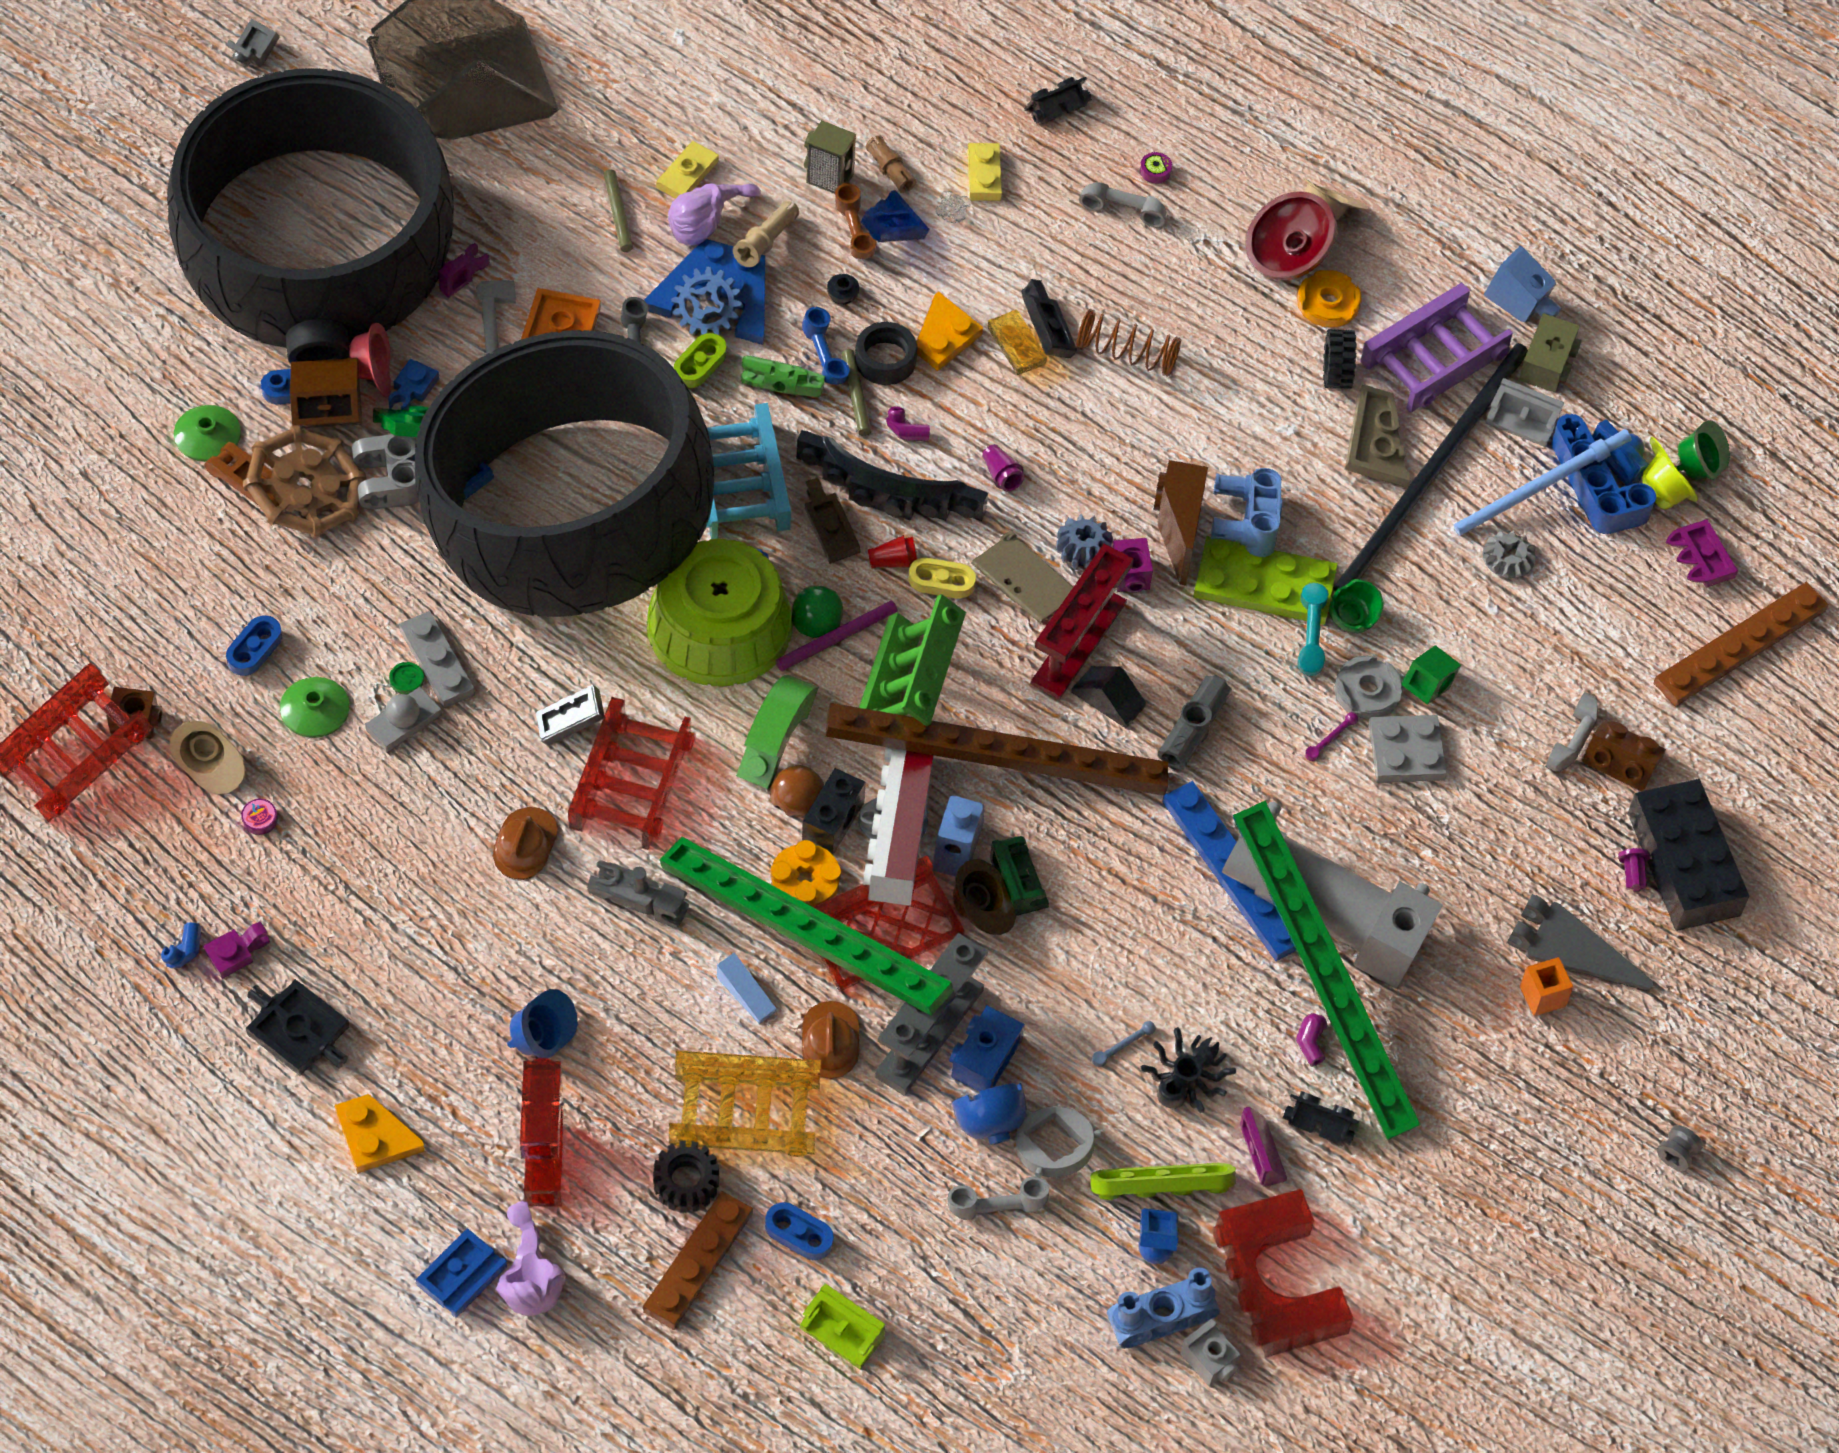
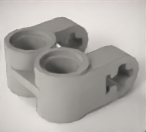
M390 434L366 437L353 443V461L358 467L376 468L386 466L388 473L387 477L367 479L358 485L359 503L362 507L381 509L410 506L419 502L415 483L416 439L414 437Z

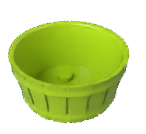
M717 538L709 539V541H699L685 561L675 571L669 573L667 578L657 584V588L651 597L646 625L650 645L653 646L652 649L658 659L663 664H666L669 670L682 678H687L688 681L719 687L749 682L776 665V659L782 657L789 646L788 642L791 640L793 623L788 597L783 590L778 571L769 559L756 548L731 539ZM723 582L726 583V590L729 593L726 596L724 594L714 596V588L711 585L714 583L717 585Z

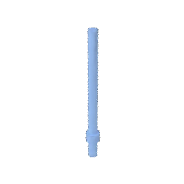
M1624 429L1604 441L1602 439L1590 444L1589 449L1453 524L1455 531L1461 536L1595 460L1600 462L1611 456L1610 452L1632 440L1629 432Z

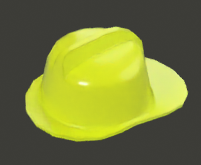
M1651 437L1649 440L1655 457L1644 470L1642 483L1649 485L1655 491V503L1662 510H1668L1687 498L1690 501L1696 502L1698 497L1693 487L1676 469L1660 443L1654 437Z

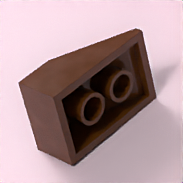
M1169 460L1167 472L1159 473L1153 510L1159 511L1157 525L1180 585L1186 586L1208 467Z

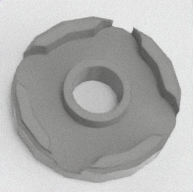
M1361 656L1355 657L1343 664L1337 674L1334 691L1337 701L1345 711L1354 712L1359 718L1370 719V717H1384L1392 713L1400 702L1403 686L1401 685V676L1393 665L1387 661L1385 663L1378 661L1377 657ZM1363 682L1373 683L1377 690L1374 692L1364 691L1360 684Z

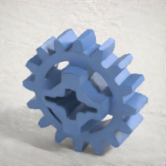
M707 267L705 274L702 275L697 268L694 269V277L692 279L683 275L682 278L686 284L683 287L680 285H675L674 287L680 293V296L671 298L673 304L679 305V308L673 311V315L675 317L683 316L679 325L682 328L691 325L689 333L693 336L697 334L698 330H701V334L713 331L714 334L720 336V328L722 327L731 331L732 327L729 321L731 319L739 321L740 319L734 312L735 309L743 308L742 302L735 300L736 297L742 294L740 289H731L735 284L734 279L731 277L724 281L725 272L720 269L715 276L711 267ZM708 282L706 287L694 289L698 284ZM722 288L727 293L728 306L721 302ZM711 296V300L718 308L706 306L704 309L697 298L708 300ZM686 300L693 303L694 311L692 318L687 312ZM721 317L716 322L706 324L710 318Z

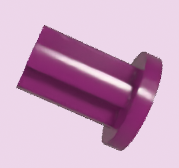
M1641 848L1626 849L1619 852L1618 859L1621 863H1624L1626 890L1638 892L1641 891L1640 889H1646L1645 862L1650 859V852Z

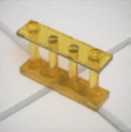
M676 1051L675 1080H683L685 1082L681 1123H669V1145L673 1143L679 1148V1141L686 1140V1147H691L692 1141L698 1142V1147L705 1145L708 1148L780 1152L792 1157H803L806 1154L815 1155L816 1132H805L808 1091L820 1089L821 1060ZM702 1082H718L721 1084L718 1126L696 1124L699 1084ZM739 1084L755 1085L757 1087L754 1128L732 1127L735 1089ZM775 1086L791 1087L794 1090L790 1131L769 1129L772 1088Z

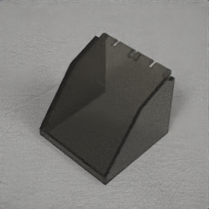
M406 0L371 29L372 34L376 36H370L366 39L380 82L390 88L392 92H397L419 111L428 123L435 138L455 140L549 118L559 111L525 18L496 0Z

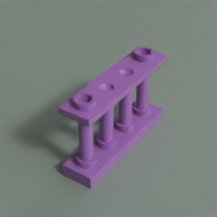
M1462 282L1364 342L1360 362L1368 370L1377 364H1385L1410 390L1406 409L1410 413L1419 407L1425 408L1429 406L1437 396L1494 360L1496 362L1502 360L1510 351L1509 345L1513 332L1507 329L1494 337L1467 310L1470 290ZM1452 318L1458 319L1483 345L1469 352L1443 324ZM1427 333L1434 334L1459 360L1446 368L1418 339ZM1403 348L1410 349L1434 376L1421 383L1394 354Z

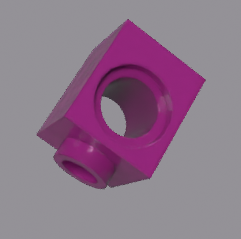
M1147 538L1114 540L1113 548L1134 559L1132 567L1137 568L1129 570L1116 589L1117 592L1128 591L1130 593H1137L1143 590H1150L1153 568Z

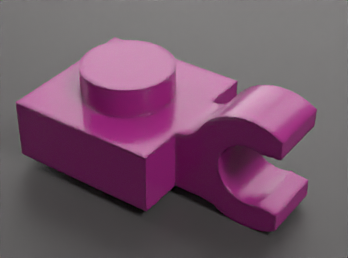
M476 243L466 248L465 255L461 254L453 261L446 262L438 271L440 291L447 298H450L472 282V275L485 269L489 265V254L485 253L479 258L474 257L478 254V245Z
M259 921L248 927L240 937L236 930L233 929L207 943L203 948L219 976L223 979L253 963L250 953L265 947L270 943V940L267 936V930L262 922Z

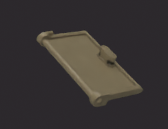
M1010 530L1001 536L999 542L976 557L971 564L998 586L1008 598L1016 602L1042 624L1055 614L1073 586L1016 537L1017 535Z

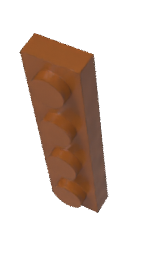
M721 1191L643 1305V1313L675 1330L753 1215V1208Z

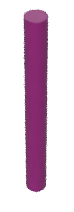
M890 600L776 659L777 667L780 671H784L898 612L896 604Z

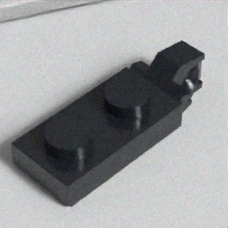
M1031 279L1026 287L1021 290L1031 322L1040 339L1041 346L1046 355L1071 359L1077 352V347L1057 300L1049 299L1042 280Z

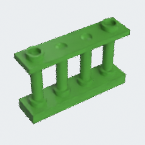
M940 594L936 598L930 618L913 624L899 613L890 615L859 708L904 716L910 714L925 726L930 725L966 612ZM924 635L922 644L918 646L920 636ZM915 663L913 672L908 675L911 664ZM906 691L903 702L899 703L902 692Z

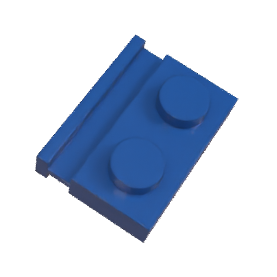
M467 1228L416 1278V1285L440 1306L448 1309L453 1317L457 1318L507 1268V1261L495 1254L490 1246Z

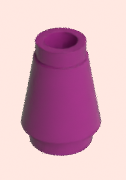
M997 444L990 445L983 451L982 457L997 488L1010 492L1017 489L1023 483L1025 476L1022 465Z

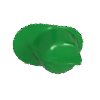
M1711 420L1703 422L1694 433L1679 442V461L1675 465L1678 471L1684 470L1691 479L1710 478L1714 480L1727 468L1730 460L1729 444L1725 433L1716 422Z

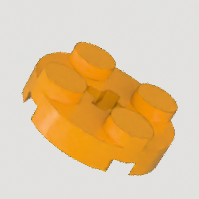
M802 840L796 845L784 849L774 859L770 870L771 885L818 910L827 906L836 897L841 878V869L836 858L828 850L815 845L812 841ZM799 873H812L813 881L809 882L806 879L802 882L798 881Z

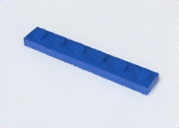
M1191 781L1165 794L1162 803L1274 960L1278 961L1295 952L1296 949L1275 905L1255 895V890L1222 873L1223 867L1237 842L1195 783Z

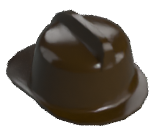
M973 859L966 861L958 869L955 877L956 885L953 891V903L957 911L963 917L969 919L979 930L987 934L1002 935L1008 933L1014 927L1016 915L1001 873L984 860Z

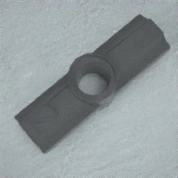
M1206 675L1190 702L1183 706L1180 718L1158 751V758L1168 762L1169 768L1184 770L1199 744L1207 738L1209 728L1232 692V688L1226 683L1225 679L1217 675ZM1190 721H1197V722H1199L1200 724H1194V723H1191Z

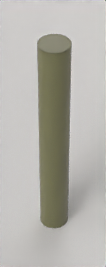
M612 169L606 170L603 175L620 250L622 252H630L633 249V244L616 171Z
M847 349L842 352V359L850 368L847 382L858 434L860 436H867L871 433V427L854 350Z

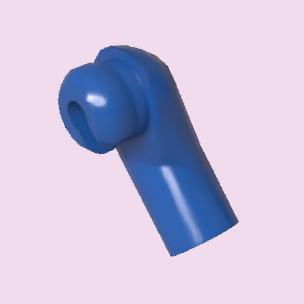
M194 922L184 924L182 943L177 946L170 945L169 948L166 946L162 950L161 959L166 963L167 967L173 969L181 968L198 956L201 925Z

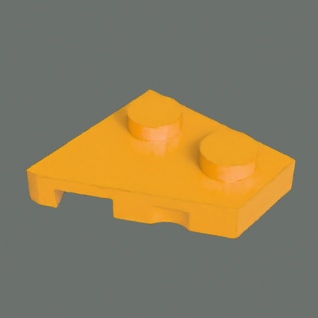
M938 291L934 295L916 341L917 355L935 370L939 371L983 335V327Z
M370 1094L334 1105L357 1174L425 1152L423 1141Z

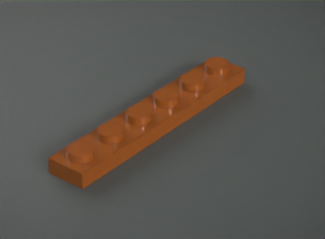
M1806 581L1657 675L1653 684L1676 707L1826 612L1829 604Z

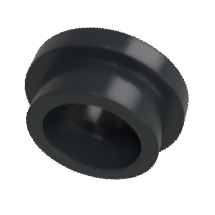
M837 274L828 281L827 293L835 303L846 305L858 296L859 283L851 275Z

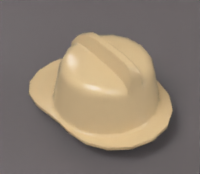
M1303 178L1308 183L1305 192L1313 193L1325 200L1333 210L1336 221L1349 207L1361 210L1368 209L1365 204L1348 195L1318 186Z
M194 720L185 722L175 729L170 738L169 745L172 758L199 786L215 794L230 793L239 787L245 774L244 760L238 749L227 739L220 728L207 722Z

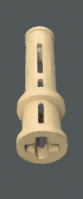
M784 201L760 227L751 228L746 234V239L738 241L733 247V254L737 262L745 267L755 266L760 261L761 255L768 253L772 249L774 239L799 216L800 211L797 204L794 203L790 209H787L792 201Z

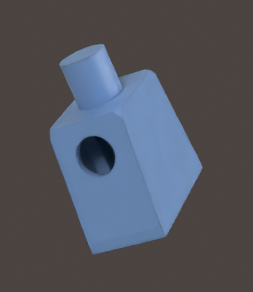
M1521 245L1500 265L1484 293L1486 298L1521 322H1527L1536 312L1541 317L1543 313L1556 317L1562 309L1549 298L1556 285L1554 278Z
M950 796L937 835L932 871L956 877L958 869L966 861L973 859L984 823V805L982 803ZM951 844L958 846L961 852L951 853Z

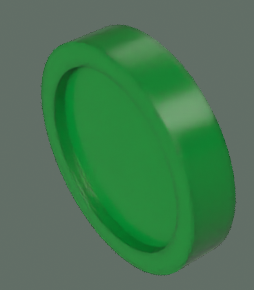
M399 663L390 671V685L396 692L408 695L418 687L423 686V671L415 663Z

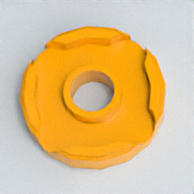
M1320 270L1314 272V275L1308 279L1306 277L1301 282L1297 294L1298 308L1302 315L1313 324L1322 327H1340L1350 323L1357 316L1362 302L1361 290L1358 285L1356 287L1351 282L1352 278L1344 273L1335 270ZM1330 294L1336 297L1337 301L1328 302L1322 296Z

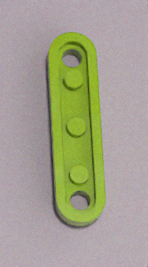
M1226 1163L1102 1169L1090 1175L1091 1191L1098 1194V1197L1104 1200L1117 1199L1120 1195L1127 1194L1149 1198L1161 1192H1171L1174 1195L1184 1196L1191 1194L1195 1190L1225 1193L1236 1184V1168Z

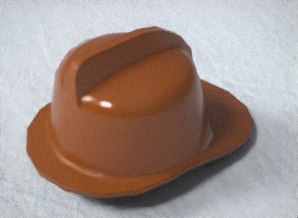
M537 807L517 809L508 815L494 845L493 859L496 868L503 875L519 880L534 877L542 871L557 838L558 826L555 818L549 812Z
M820 1002L811 1007L803 1019L802 1054L804 1063L811 1072L819 1077L828 1079L843 1077L854 1068L858 1061L860 1052L858 1018L855 1012L842 1002Z

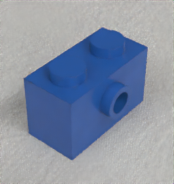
M986 1005L980 1016L975 1014L966 1030L968 1037L964 1044L958 1042L950 1055L949 1062L953 1063L951 1078L977 1091L995 1087L1023 1040L1025 1024Z

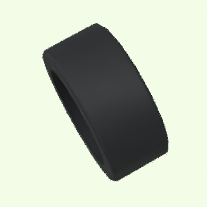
M324 319L308 320L294 325L285 335L287 357L290 364L291 362L348 359L350 357L347 329L338 322Z
M888 321L877 322L866 327L858 335L855 346L858 371L867 380L880 385H893L906 380L914 372L917 361V343L914 335L904 326ZM879 343H890L902 348L905 352V357L896 363L883 364L871 359L867 355V350Z

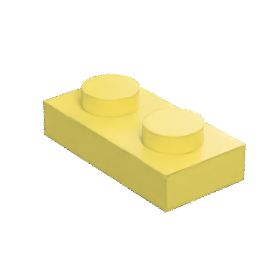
M968 143L969 201H1001L1000 143Z

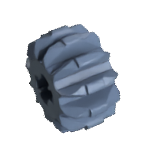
M1080 514L1077 521L1068 517L1065 526H1060L1058 530V540L1056 541L1057 553L1061 554L1063 563L1072 562L1074 570L1079 565L1084 566L1086 569L1103 544L1110 547L1112 545V532L1107 531L1106 522L1096 523L1095 515L1090 520H1087Z

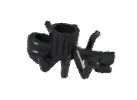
M1176 1027L1174 1028L1175 1052L1178 1058L1175 1062L1167 1058L1164 1047L1158 1041L1153 1043L1154 1048L1159 1052L1161 1063L1172 1068V1071L1158 1073L1155 1067L1142 1065L1141 1071L1151 1073L1154 1081H1161L1157 1091V1098L1163 1106L1171 1109L1183 1106L1187 1099V1094H1189L1191 1107L1193 1109L1197 1108L1199 1113H1204L1205 1108L1196 1097L1195 1089L1197 1086L1210 1098L1217 1094L1225 1096L1227 1091L1219 1087L1208 1088L1200 1079V1076L1214 1082H1219L1227 1075L1235 1074L1236 1068H1224L1217 1074L1203 1070L1202 1068L1209 1066L1218 1067L1224 1061L1227 1054L1223 1053L1215 1061L1214 1059L1219 1052V1042L1209 1047L1212 1041V1037L1205 1039L1196 1048L1201 1040V1035H1198L1190 1047L1193 1056L1185 1055L1182 1048L1183 1038L1181 1030Z

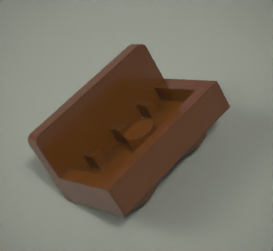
M1604 719L1593 734L1582 762L1639 791H1644L1652 773L1661 762L1666 749L1659 746L1652 738L1640 737L1628 731L1619 722H1610Z

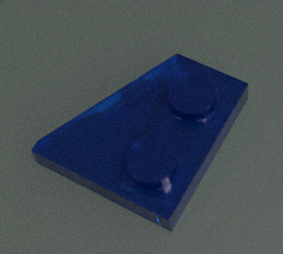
M892 190L885 200L881 199L875 207L867 210L861 220V223L870 232V236L878 243L925 239L930 230L896 190Z

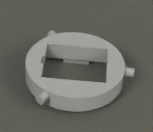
M1053 1106L1042 1108L1032 1113L1026 1110V1118L1016 1132V1150L1021 1163L1028 1170L1035 1173L1036 1177H1063L1079 1171L1089 1162L1094 1152V1138L1101 1137V1131H1093L1086 1117L1070 1108ZM1052 1119L1080 1145L1074 1149L1073 1153L1070 1155L1066 1154L1056 1162H1053L1028 1137L1029 1134Z

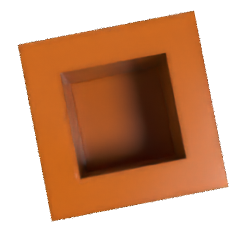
M1557 957L1527 966L1520 989L1533 1016L1566 1007L1573 990V985L1560 958Z

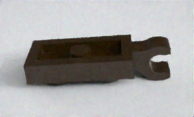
M818 477L805 481L808 488L806 492L810 502L805 503V511L829 564L861 553L859 542L837 494L833 493L826 496Z

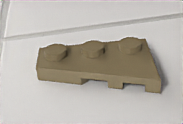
M1362 384L1358 392L1344 470L1407 488L1411 479L1409 471H1406L1404 462L1406 456L1404 445H1401L1398 432L1400 424L1394 393Z

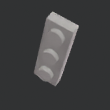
M430 611L399 624L400 633L443 708L475 696L472 683Z

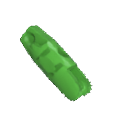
M747 355L742 359V367L746 370L741 373V382L744 384L794 396L820 397L825 383L824 375L803 369L800 366Z

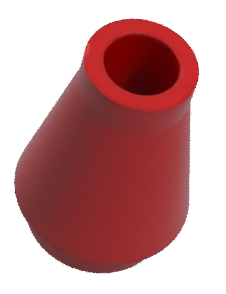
M902 535L875 548L867 549L871 569L910 568V564L917 560L913 536L905 538Z

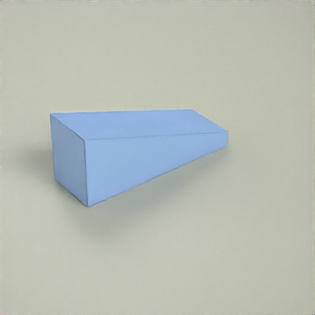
M735 952L717 964V979L759 1024L777 1012V1008Z

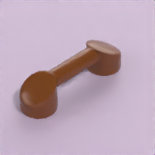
M841 184L835 191L837 210L846 216L852 235L851 255L857 259L870 258L876 253V239L873 235L863 231L858 211L861 206V191L855 184Z

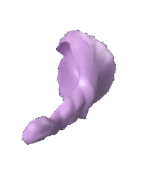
M710 183L679 195L672 202L668 212L669 227L672 230L673 236H675L678 242L686 246L699 245L716 230L721 219L725 201L737 195L758 198L761 196V190L755 184L716 185Z
M520 1201L508 1208L507 1217L511 1224L523 1231L521 1243L518 1246L517 1256L513 1265L500 1277L496 1291L515 1313L533 1316L547 1312L555 1306L559 1300L563 1284L566 1283L564 1280L566 1275L560 1266L548 1259L542 1258L539 1249L541 1243L539 1238L540 1230L532 1220L528 1207L529 1203Z

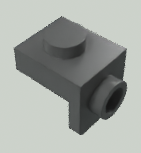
M251 18L238 41L234 43L228 40L226 46L234 52L231 57L248 67L251 62L261 68L279 40L280 35Z

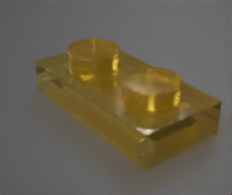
M1017 309L988 320V330L1017 376L1046 365V354Z

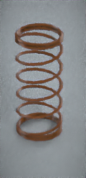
M1091 308L1087 310L1078 333L1077 348L1086 349L1096 335V352L1098 355H1101L1106 351L1113 339L1112 356L1114 360H1118L1122 357L1130 343L1129 363L1131 366L1138 363L1147 348L1145 359L1147 371L1153 370L1163 354L1162 374L1163 376L1166 375V377L1170 376L1181 346L1180 337L1176 336L1173 338L1168 349L1171 337L1168 334L1156 361L1149 368V352L1154 329H1151L1142 351L1134 363H1132V349L1137 323L1134 324L1123 350L1118 357H1115L1116 340L1121 319L1118 318L1107 344L1099 352V337L1104 312L1101 313L1096 328L1089 339L1096 313Z

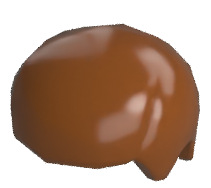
M788 766L777 774L770 787L771 803L773 806L780 807L787 816H806L822 790L824 782L813 769L807 766Z

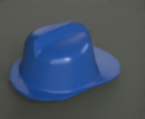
M549 989L540 993L512 1017L510 1021L511 1039L507 1042V1046L509 1048L516 1047L524 1055L537 1056L543 1059L552 1057L569 1043L576 1033L578 1021L574 1003L567 994L557 989Z

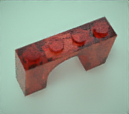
M537 1058L533 1061L523 1062L520 1150L521 1159H525L524 1200L529 1203V1206L562 1207L565 1118L561 1061Z
M1302 1189L1220 1211L1216 1226L1213 1227L1215 1243L1218 1248L1223 1247L1227 1256L1225 1260L1227 1274L1231 1281L1236 1280L1239 1287L1238 1301L1243 1313H1249L1253 1323L1250 1326L1253 1341L1257 1347H1262L1265 1357L1349 1334L1354 1320L1341 1286L1303 1297H1288L1271 1290L1262 1281L1257 1271L1256 1260L1267 1249L1310 1236L1314 1218Z

